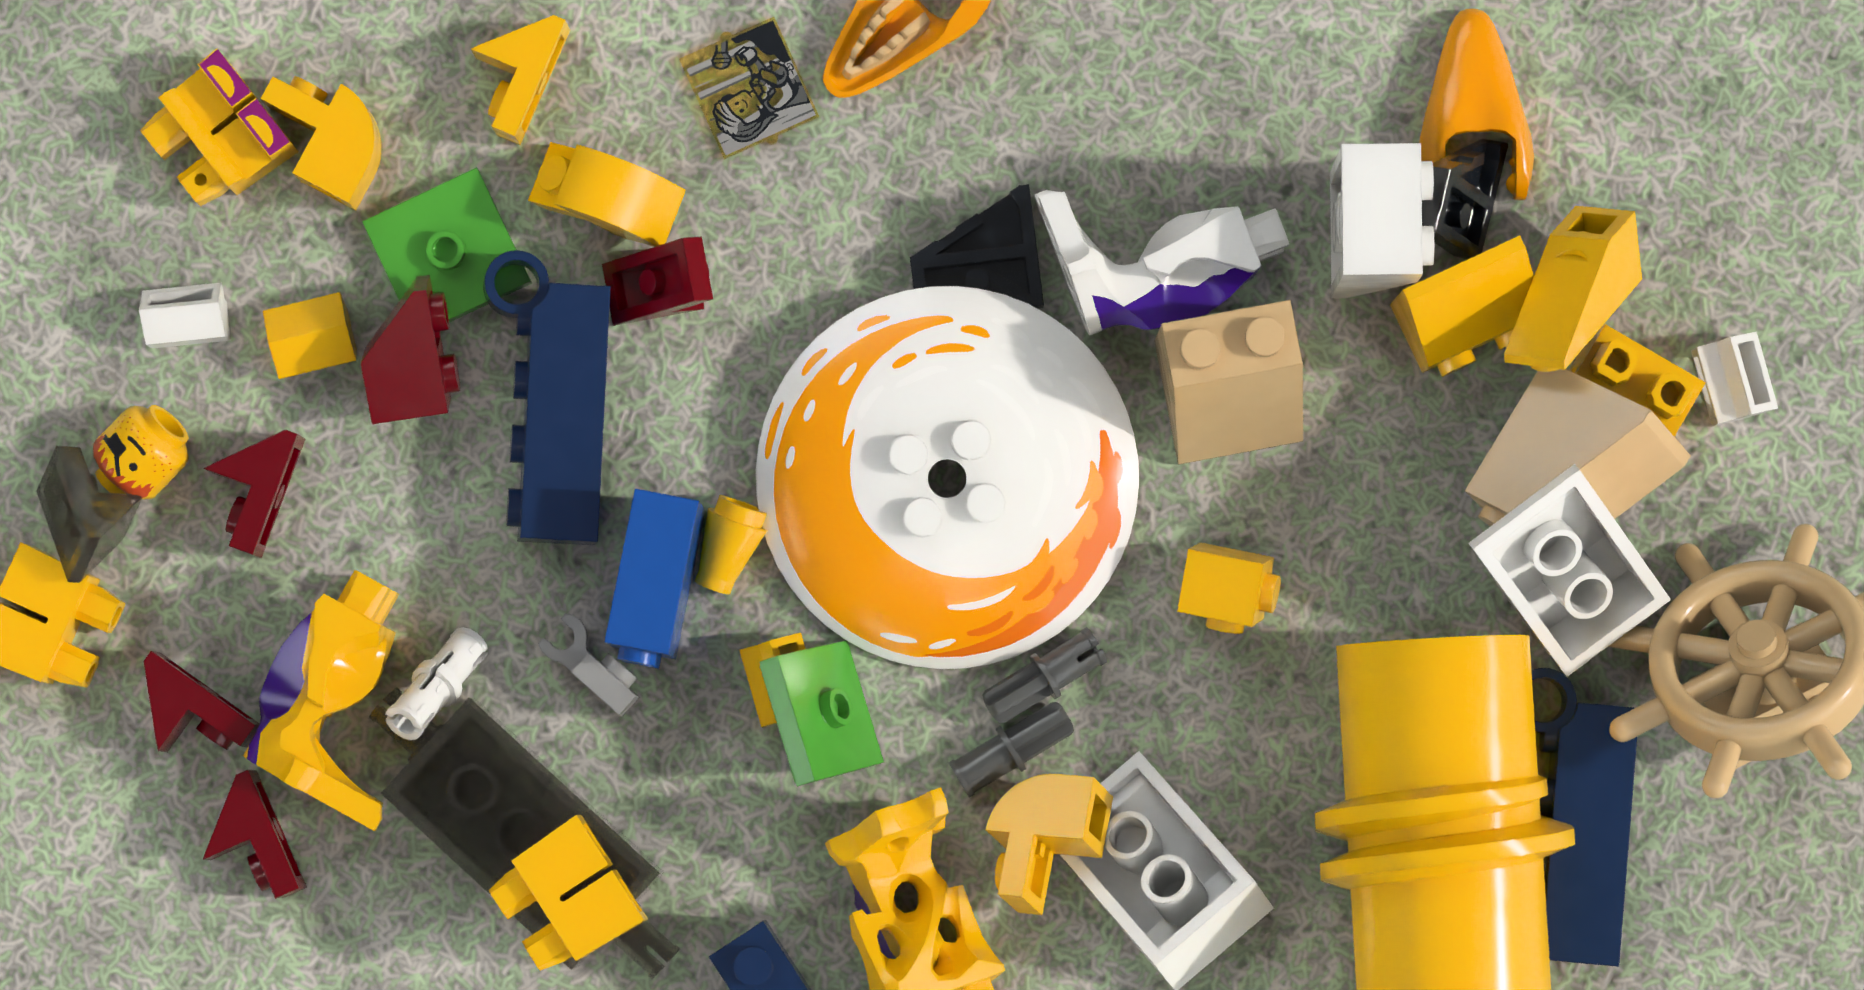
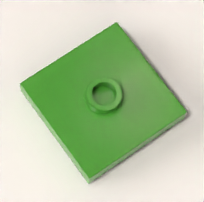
M477 167L362 221L399 301L416 277L430 275L433 293L444 292L449 323L488 305L483 291V282L489 265L499 255L517 250ZM509 265L502 268L496 274L494 284L498 295L503 298L532 284V281L524 266Z
M847 640L782 654L760 661V669L797 787L884 763Z

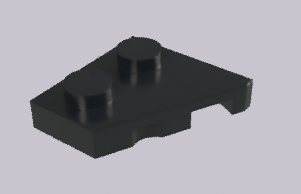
M1480 139L1433 163V199L1422 200V226H1433L1434 243L1455 257L1468 260L1482 253L1508 149L1506 142Z
M1029 184L1019 185L1010 191L1009 195L980 214H975L939 241L932 242L911 256L910 265L913 289L935 286L979 288L1007 295L1028 303L1037 309L1043 308L1044 301Z

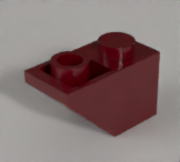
M430 275L416 277L365 347L361 360V369L372 424L446 414L449 411L451 393L460 391V377L455 354L444 355L440 331L450 329L444 292L433 293Z

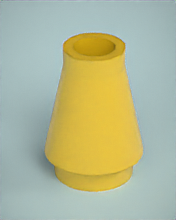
M719 495L715 508L707 509L701 558L695 582L710 590L730 595L735 581L767 532L762 527L767 513L759 511L758 507L747 502Z

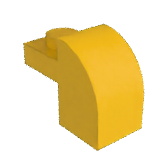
M272 76L260 99L270 109L314 131L292 173L300 182L356 211L375 177L381 159V136L373 115L361 99L343 84H340L328 106L324 103L328 94L310 82L294 76L290 85Z
M550 142L528 201L553 212L587 220L622 238L656 247L666 243L686 190L651 171L607 153L578 144L576 148Z
M1066 774L1033 776L1007 791L991 812L986 831L1006 849V852H1002L996 862L995 884L998 889V895L1018 913L1043 914L1054 854L1102 858L1113 796L1094 777Z

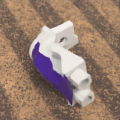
M1045 190L1034 194L1060 263L1064 280L1089 336L1118 325H1131L1143 330L1160 329L1162 323L1204 316L1226 302L1241 286L1254 278L1262 266L1261 261L1282 254L1284 248L1289 246L1287 235L1276 208L1245 220L1238 206L1215 208L1179 215L1168 221L1150 239L1137 263L1117 265L1092 242L1074 217L1065 192Z

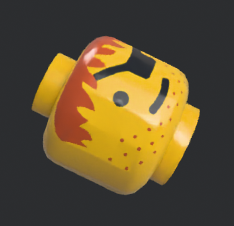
M151 405L149 408L143 406H130L126 408L93 443V456L99 466V469L95 472L98 481L108 492L118 498H124L127 494L143 500L154 498L189 461L188 449L185 444L189 437L185 428L171 413L157 405Z

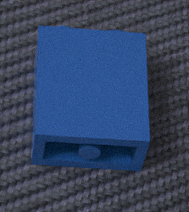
M641 489L634 490L604 641L611 647L619 649L617 659L622 660V662L659 669L662 657L676 660L705 515V509L698 500Z

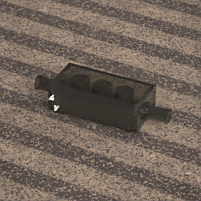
M399 688L393 689L383 701L392 706L402 695V691ZM469 697L445 724L441 723L439 726H436L430 721L422 735L416 740L403 739L390 729L386 723L388 715H385L387 709L383 705H377L370 714L369 719L372 722H376L410 754L408 758L409 763L381 794L489 894V889L507 872L515 868L512 863L514 858L575 815H582L613 865L565 894L564 900L575 895L611 870H617L638 902L665 873L477 699ZM537 901L514 916L532 934L551 923ZM648 920L612 940L648 973V977L652 980L662 971L665 965L647 950V945L667 963L680 951L677 945L672 944ZM589 955L577 961L571 957L563 963L572 970L578 968Z

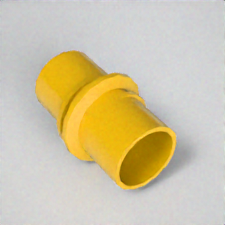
M1529 635L1422 638L1336 646L1345 801L1315 813V832L1348 842V852L1320 863V875L1322 882L1350 890L1356 990H1551L1543 858L1575 845L1574 827L1571 824L1540 815V798L1548 795L1547 778L1538 775Z

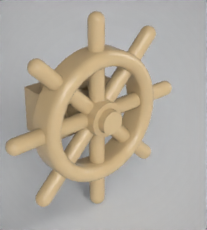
M1801 524L1795 528L1783 561H1749L1714 571L1694 544L1685 543L1677 548L1675 553L1676 562L1692 584L1670 603L1661 615L1655 628L1636 625L1608 646L1649 653V673L1656 697L1622 714L1611 722L1609 732L1614 740L1627 742L1668 722L1682 738L1712 754L1702 782V789L1707 796L1715 799L1721 798L1727 793L1737 768L1751 761L1776 760L1808 750L1813 753L1827 775L1832 779L1842 780L1851 773L1852 763L1833 736L1842 731L1855 718L1864 705V592L1854 596L1838 580L1809 566L1819 537L1814 526ZM1768 602L1761 620L1750 621L1741 608L1747 605ZM1794 605L1807 608L1819 614L1786 630ZM1717 618L1730 638L1729 640L1699 636L1697 634ZM1840 634L1846 646L1844 658L1827 656L1819 644ZM1682 659L1717 664V666L1689 679L1687 682L1680 683L1679 674Z

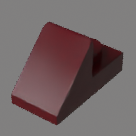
M702 236L680 238L602 264L605 285L611 286L610 313L613 326L703 310L704 302L713 300Z
M283 430L204 468L213 474L250 486L246 498L241 496L236 498L227 519L225 530L233 534L229 543L230 547L262 558L306 440L305 438L294 432Z
M150 651L143 662L158 751L168 752L195 714L202 719L196 729L220 747L228 750L233 742L241 747H248L260 723L162 653Z
M245 770L236 774L203 860H213L251 843L255 853L247 856V860L261 891L271 888L275 899L285 898L307 888V885L257 770Z

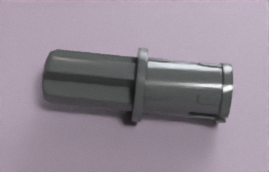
M1087 627L1081 630V633L1041 657L1036 653L1029 656L1030 664L984 691L982 694L984 703L998 723L1009 721L1050 695L1054 699L1061 696V688L1097 666H1102L1108 662L1102 649L1098 650L1095 647L1099 643Z
M1052 702L1005 731L999 726L996 728L997 736L948 763L970 798L975 795V792L1018 767L1021 772L1026 770L1025 762L1072 735L1074 727L1063 707L1058 702Z

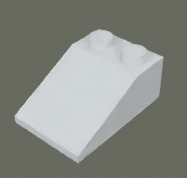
M1421 143L1341 144L1330 171L1331 298H1350L1417 283L1423 275V265H1433L1434 228L1433 226H1422V200L1433 199V162L1421 161Z
M1575 464L1468 543L1515 611L1566 677L1671 600Z
M1138 751L1100 783L1113 796L1102 858L1059 855L1174 990H1179L1274 908L1255 880Z

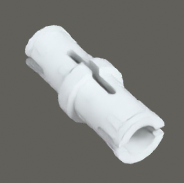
M457 628L432 659L424 660L413 671L412 684L385 713V715H388L386 723L395 734L407 740L418 739L442 707H450L460 697L463 689L462 683L488 654L485 652L488 649L487 644L478 633L469 628Z

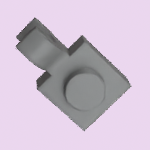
M565 613L561 620L574 632L572 645L567 649L559 650L551 642L543 638L538 643L541 651L548 658L566 666L618 715L624 716L640 698L629 688L637 678L610 653L601 662L595 658L588 650L589 638L585 625L575 616Z

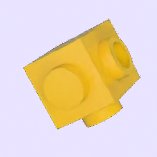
M1202 542L1194 545L1187 552L1177 612L1207 618L1206 627L1212 630L1233 634L1244 633L1245 626H1255L1264 619L1265 612L1273 613L1276 608L1281 577L1272 574L1275 557Z

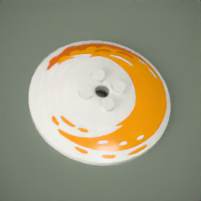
M960 286L924 287L905 290L879 298L850 312L817 336L791 366L772 399L763 423L756 462V496L759 511L767 513L762 526L763 529L767 530L765 534L767 544L780 572L806 608L825 626L843 639L869 653L902 664L934 669L971 668L990 665L1016 657L1043 644L1074 622L1097 598L1122 558L1134 522L1139 489L1138 455L1128 412L1117 387L1091 350L1064 325L1028 303L1004 294ZM940 460H954L965 470L966 484L963 490L955 496H939L929 485V471Z

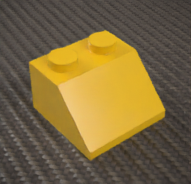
M1520 235L1403 289L1392 301L1390 307L1422 373L1438 367L1442 377L1456 372L1477 361L1472 350L1495 340L1499 350L1507 347L1534 277L1527 250Z

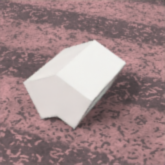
M222 282L142 291L139 314L145 343L150 348L231 340L228 305L224 298Z
M1757 332L1729 337L1698 346L1691 350L1698 378L1706 382L1702 392L1712 427L1778 408Z

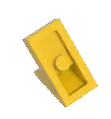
M552 15L471 48L476 59L514 74L510 83L504 80L499 83L489 105L488 115L495 118L491 127L497 136L521 145L569 35L570 29L565 19Z

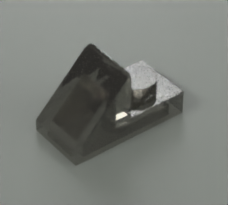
M56 446L36 492L68 582L80 583L123 540L142 501V497L132 494L98 492L96 478L93 474L89 473L81 448Z

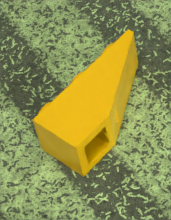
M1576 205L1553 230L1548 238L1504 352L1505 363L1529 365L1534 370L1550 372L1559 369L1565 370L1642 280L1635 211Z

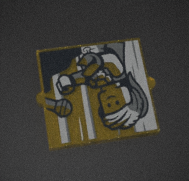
M774 17L734 35L730 32H723L720 36V41L679 59L724 160L765 141L770 145H774L777 143L779 135L819 118L818 112Z

